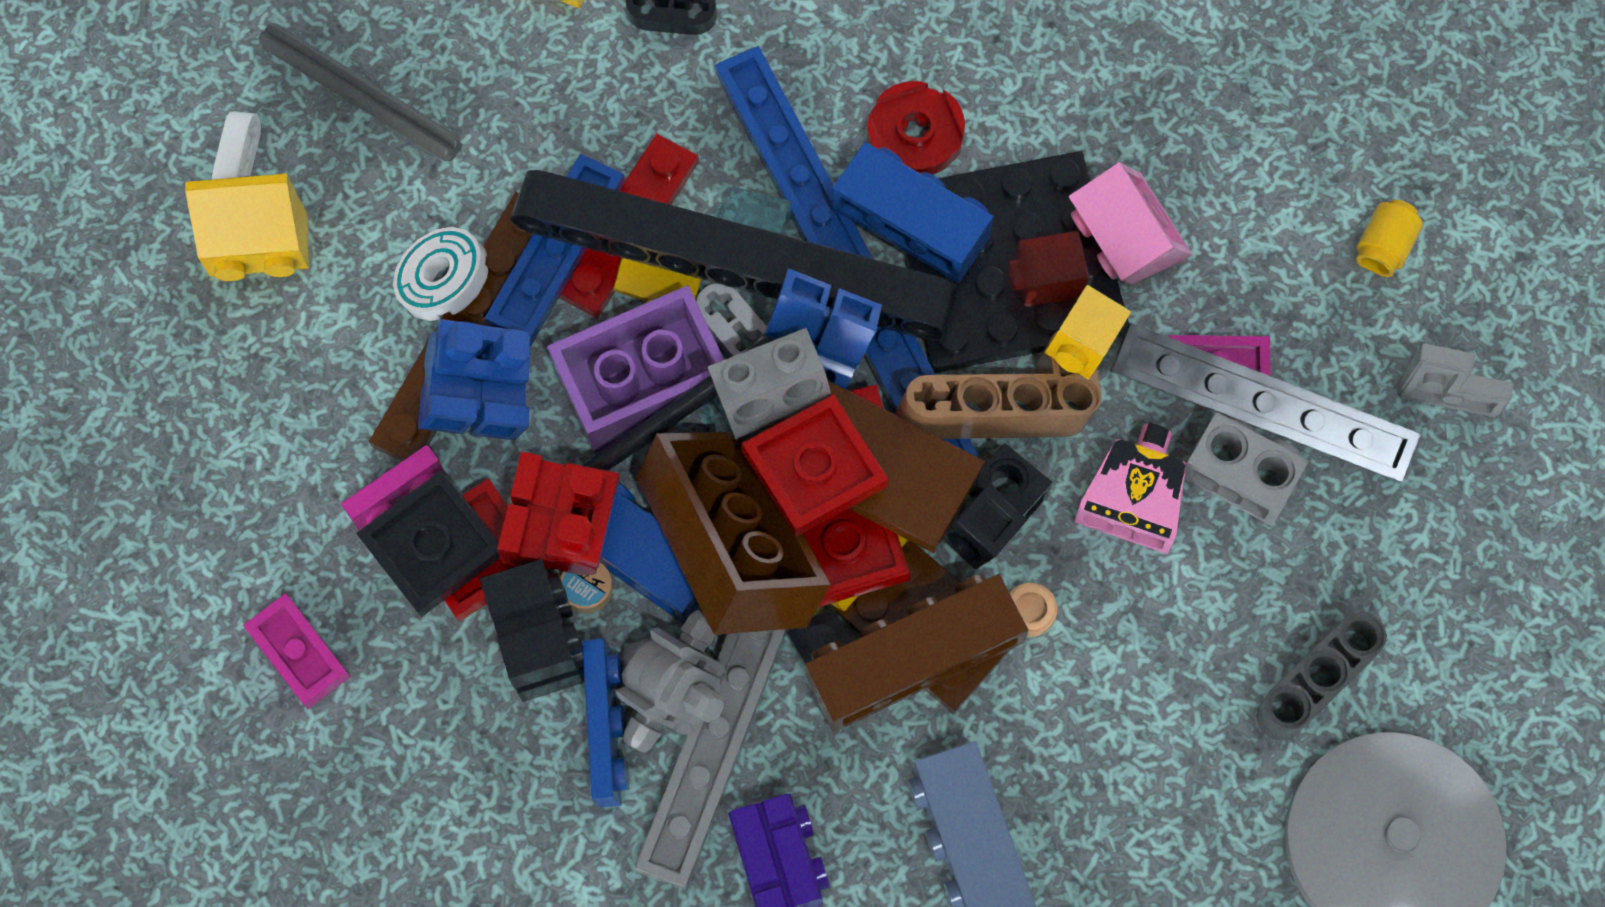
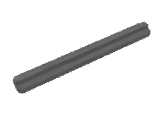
M270 23L261 32L259 41L262 43L263 49L442 160L452 161L461 150L462 143L458 135L280 25Z

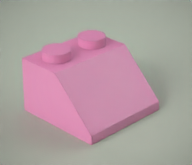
M1118 162L1069 196L1076 210L1071 212L1075 224L1086 238L1091 235L1094 236L1102 249V252L1097 254V258L1112 280L1119 277L1123 282L1135 284L1193 256L1142 173L1121 162Z

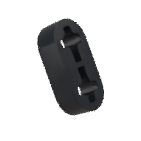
M626 0L627 14L630 22L638 29L645 31L698 35L709 31L717 20L716 0H654L655 7H652L650 14H642L641 7L644 6L646 0ZM693 4H701L702 11L699 12L698 18H689L688 11L692 9Z

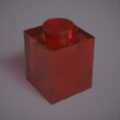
M1079 231L1018 241L1015 260L1008 262L1013 291L1021 290L1025 307L1079 298L1089 280Z

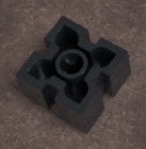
M540 559L480 578L498 636L497 639L506 671L521 701L525 702L582 684L583 681L579 668L584 667L583 645L580 636L577 634L574 622L565 624V619L574 616L559 573L548 575L543 560Z

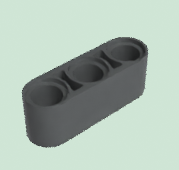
M1353 612L1331 630L1269 691L1259 705L1256 718L1258 726L1263 733L1271 739L1280 741L1291 739L1299 734L1381 652L1387 638L1385 626L1381 620L1368 612ZM1354 631L1363 635L1368 643V651H1358L1352 648L1346 640V632ZM1318 666L1327 670L1332 677V686L1322 687L1314 683L1309 674V667ZM1281 701L1292 706L1296 714V722L1284 723L1277 719L1273 713L1272 704Z

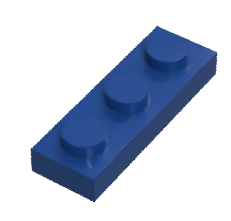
M604 638L584 640L583 656L592 800L600 808L622 806L621 791L629 790L630 779L627 759L619 758L618 738L624 737L626 729L623 705L616 706L615 686L623 684L621 657L619 653H612V649Z

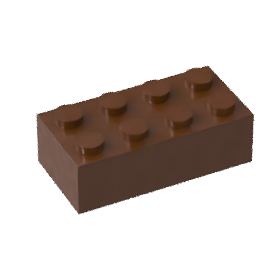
M733 432L657 433L636 479L713 634L721 635L807 628L831 584L805 536L801 534L795 537L743 454L742 443L751 439L749 434L735 439Z

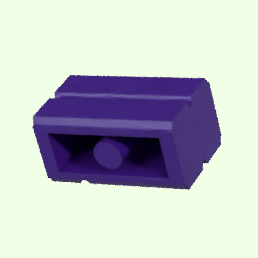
M784 794L758 804L755 803L732 810L728 813L755 907H818L823 905L821 891L829 889L830 885L821 856L810 859L805 839L814 836L805 804L795 807L791 794Z

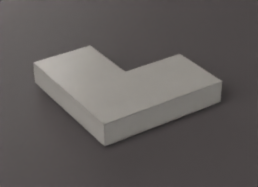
M1423 343L1401 376L1397 395L1402 399L1496 417L1497 415L1499 416L1511 401L1514 383L1472 375L1475 360L1474 353Z

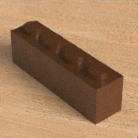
M983 574L973 576L955 587L956 594L939 602L936 597L926 598L907 610L909 616L891 624L888 619L876 621L863 628L859 632L861 638L841 646L840 642L836 641L814 651L811 654L812 661L805 663L806 677L833 733L1025 643L1028 628L1000 574L985 579Z

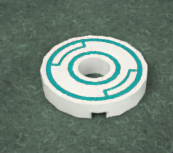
M447 227L424 235L404 252L395 269L393 288L396 299L415 318L427 321L440 320L438 315H443L447 312L454 315L462 311L478 296L487 280L488 267L485 265V256H487L485 248L465 229ZM449 267L447 274L442 279L434 281L436 275L442 269Z

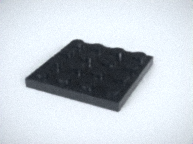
M1083 151L938 178L944 183L946 189L961 198L971 197L976 199L987 208L989 214L994 216L990 239L960 283L955 282L904 252L908 269L944 278L952 282L958 290L945 337L941 340L925 339L934 373L1043 352L1053 334L1062 326L1087 285L1125 307L1117 278L1112 280L1097 258V254L1102 252V249L1093 235L1086 238L1071 216V212L1076 210L1069 196L1091 181ZM1128 318L1117 337L1124 336L1129 323Z

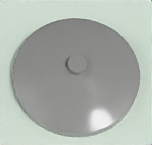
M1381 732L1359 736L1339 744L1318 759L1299 782L1288 807L1285 822V847L1288 864L1299 891L1310 907H1489L1497 894L1504 875L1507 846L1505 829L1497 803L1481 777L1462 758L1438 743L1422 737L1396 732Z

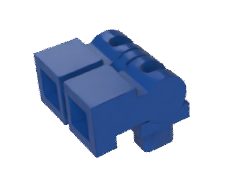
M788 268L763 338L769 335L773 340L807 328L825 370L826 377L832 380V383L847 389L857 365L860 364L876 332L882 305L839 288L830 308L826 306L831 289L830 284Z
M441 319L437 323V331L431 333L426 348L424 362L425 379L424 385L421 387L418 429L463 434L471 426L470 435L516 440L529 427V407L526 406V383L529 381L531 332Z

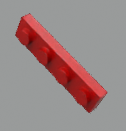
M656 133L620 191L672 205L698 165L699 156ZM587 249L559 299L598 319L615 293L612 289L621 257Z

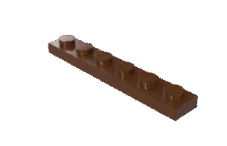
M515 192L483 246L487 253L485 265L488 267V275L480 293L465 309L454 315L447 312L443 314L441 319L487 326L485 316L533 236L532 233L518 228L510 220L519 195L518 192ZM428 341L369 440L372 448L401 462L424 446H429L437 432L418 429L421 387L424 385L425 379L424 362Z

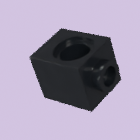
M1004 443L994 455L987 451L980 457V459L985 461L984 468L968 494L972 497L989 484L1028 520L1049 497L1053 482ZM1003 477L1010 478L1018 484L1020 489L1012 494H1004L994 487L993 482Z
M988 484L970 497L960 508L943 540L976 570L994 559L1024 525L1027 519Z

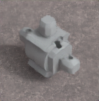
M696 610L688 617L680 629L683 631L680 638L660 628L650 629L651 638L644 639L640 643L634 642L626 645L620 656L622 667L624 668L622 679L625 686L616 690L619 699L638 711L635 717H631L625 729L623 741L642 753H646L654 746L662 734L660 729L663 725L683 735L691 734V725L694 726L703 721H715L724 709V701L719 694L721 690L720 679L717 676L726 673L724 664L704 652L707 645H712L716 635L713 634L703 612Z

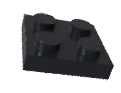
M441 470L356 533L421 618L500 559L497 550L499 542Z

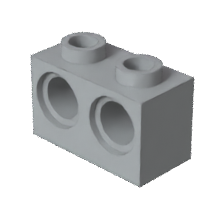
M807 328L707 366L735 439L782 422L831 396L825 370Z
M1216 411L1186 464L1184 479L1264 523L1273 526L1309 460L1301 457L1299 451L1291 444L1278 439L1271 441L1254 432L1251 424L1225 416ZM1216 445L1226 446L1232 450L1235 459L1232 461L1220 460L1213 454L1211 447ZM1270 470L1280 478L1281 485L1269 486L1259 478L1258 471Z

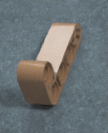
M1055 332L1036 362V374L919 376L910 382L895 410V415L941 439L1070 437L1077 435L1085 428L1101 403L1102 394L1097 368L1088 380L1078 373L1066 371L1054 358L1045 354V351L1057 334ZM1064 400L1071 401L1079 410L1070 408ZM1015 401L1026 404L1031 411L1019 408ZM965 402L976 404L982 412L973 411Z

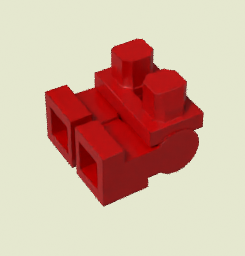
M521 451L510 495L513 504H508L497 547L502 563L521 566L542 559L546 569H557L576 575L596 574L620 479L619 473L567 463L566 465L543 460V457L540 455Z

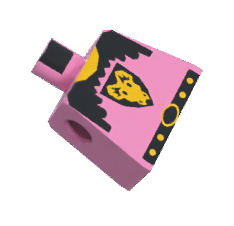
M1146 423L1142 426L1137 444L1116 439L1081 500L1074 522L1168 554L1177 534L1186 463L1182 459L1166 454L1172 438V432L1163 426Z

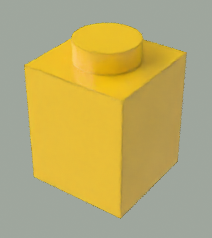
M1087 285L1045 351V354L1054 358L1066 371L1078 373L1089 380L1108 352L1131 311Z

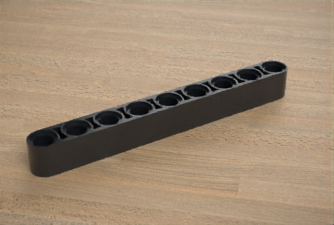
M529 170L526 172L510 218L512 223L518 228L535 235L776 300L789 268L831 285L826 306L831 308L838 289H843L882 305L877 327L926 340H941L945 337L958 291L952 282L938 276L541 170Z

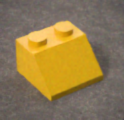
M287 173L185 182V193L198 259L210 277L215 276L222 281H238L243 279L245 274L265 272V274L273 277H287L294 274L296 269L309 268L308 214Z

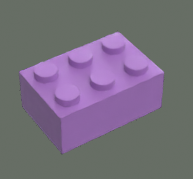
M688 285L547 346L554 369L593 454L602 451L710 375L707 366L724 360ZM717 395L716 397H714L713 399H711V400H710L709 402H707L706 404H704L703 406H705V405H707V404H709V403H712V402H714V401H716V400H719L718 395Z

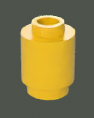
M1395 199L1391 200L1390 203H1379L1357 244L1359 252L1356 257L1357 263L1361 267L1382 277L1393 276L1396 269H1401L1404 266L1424 224L1418 216V210L1402 200Z

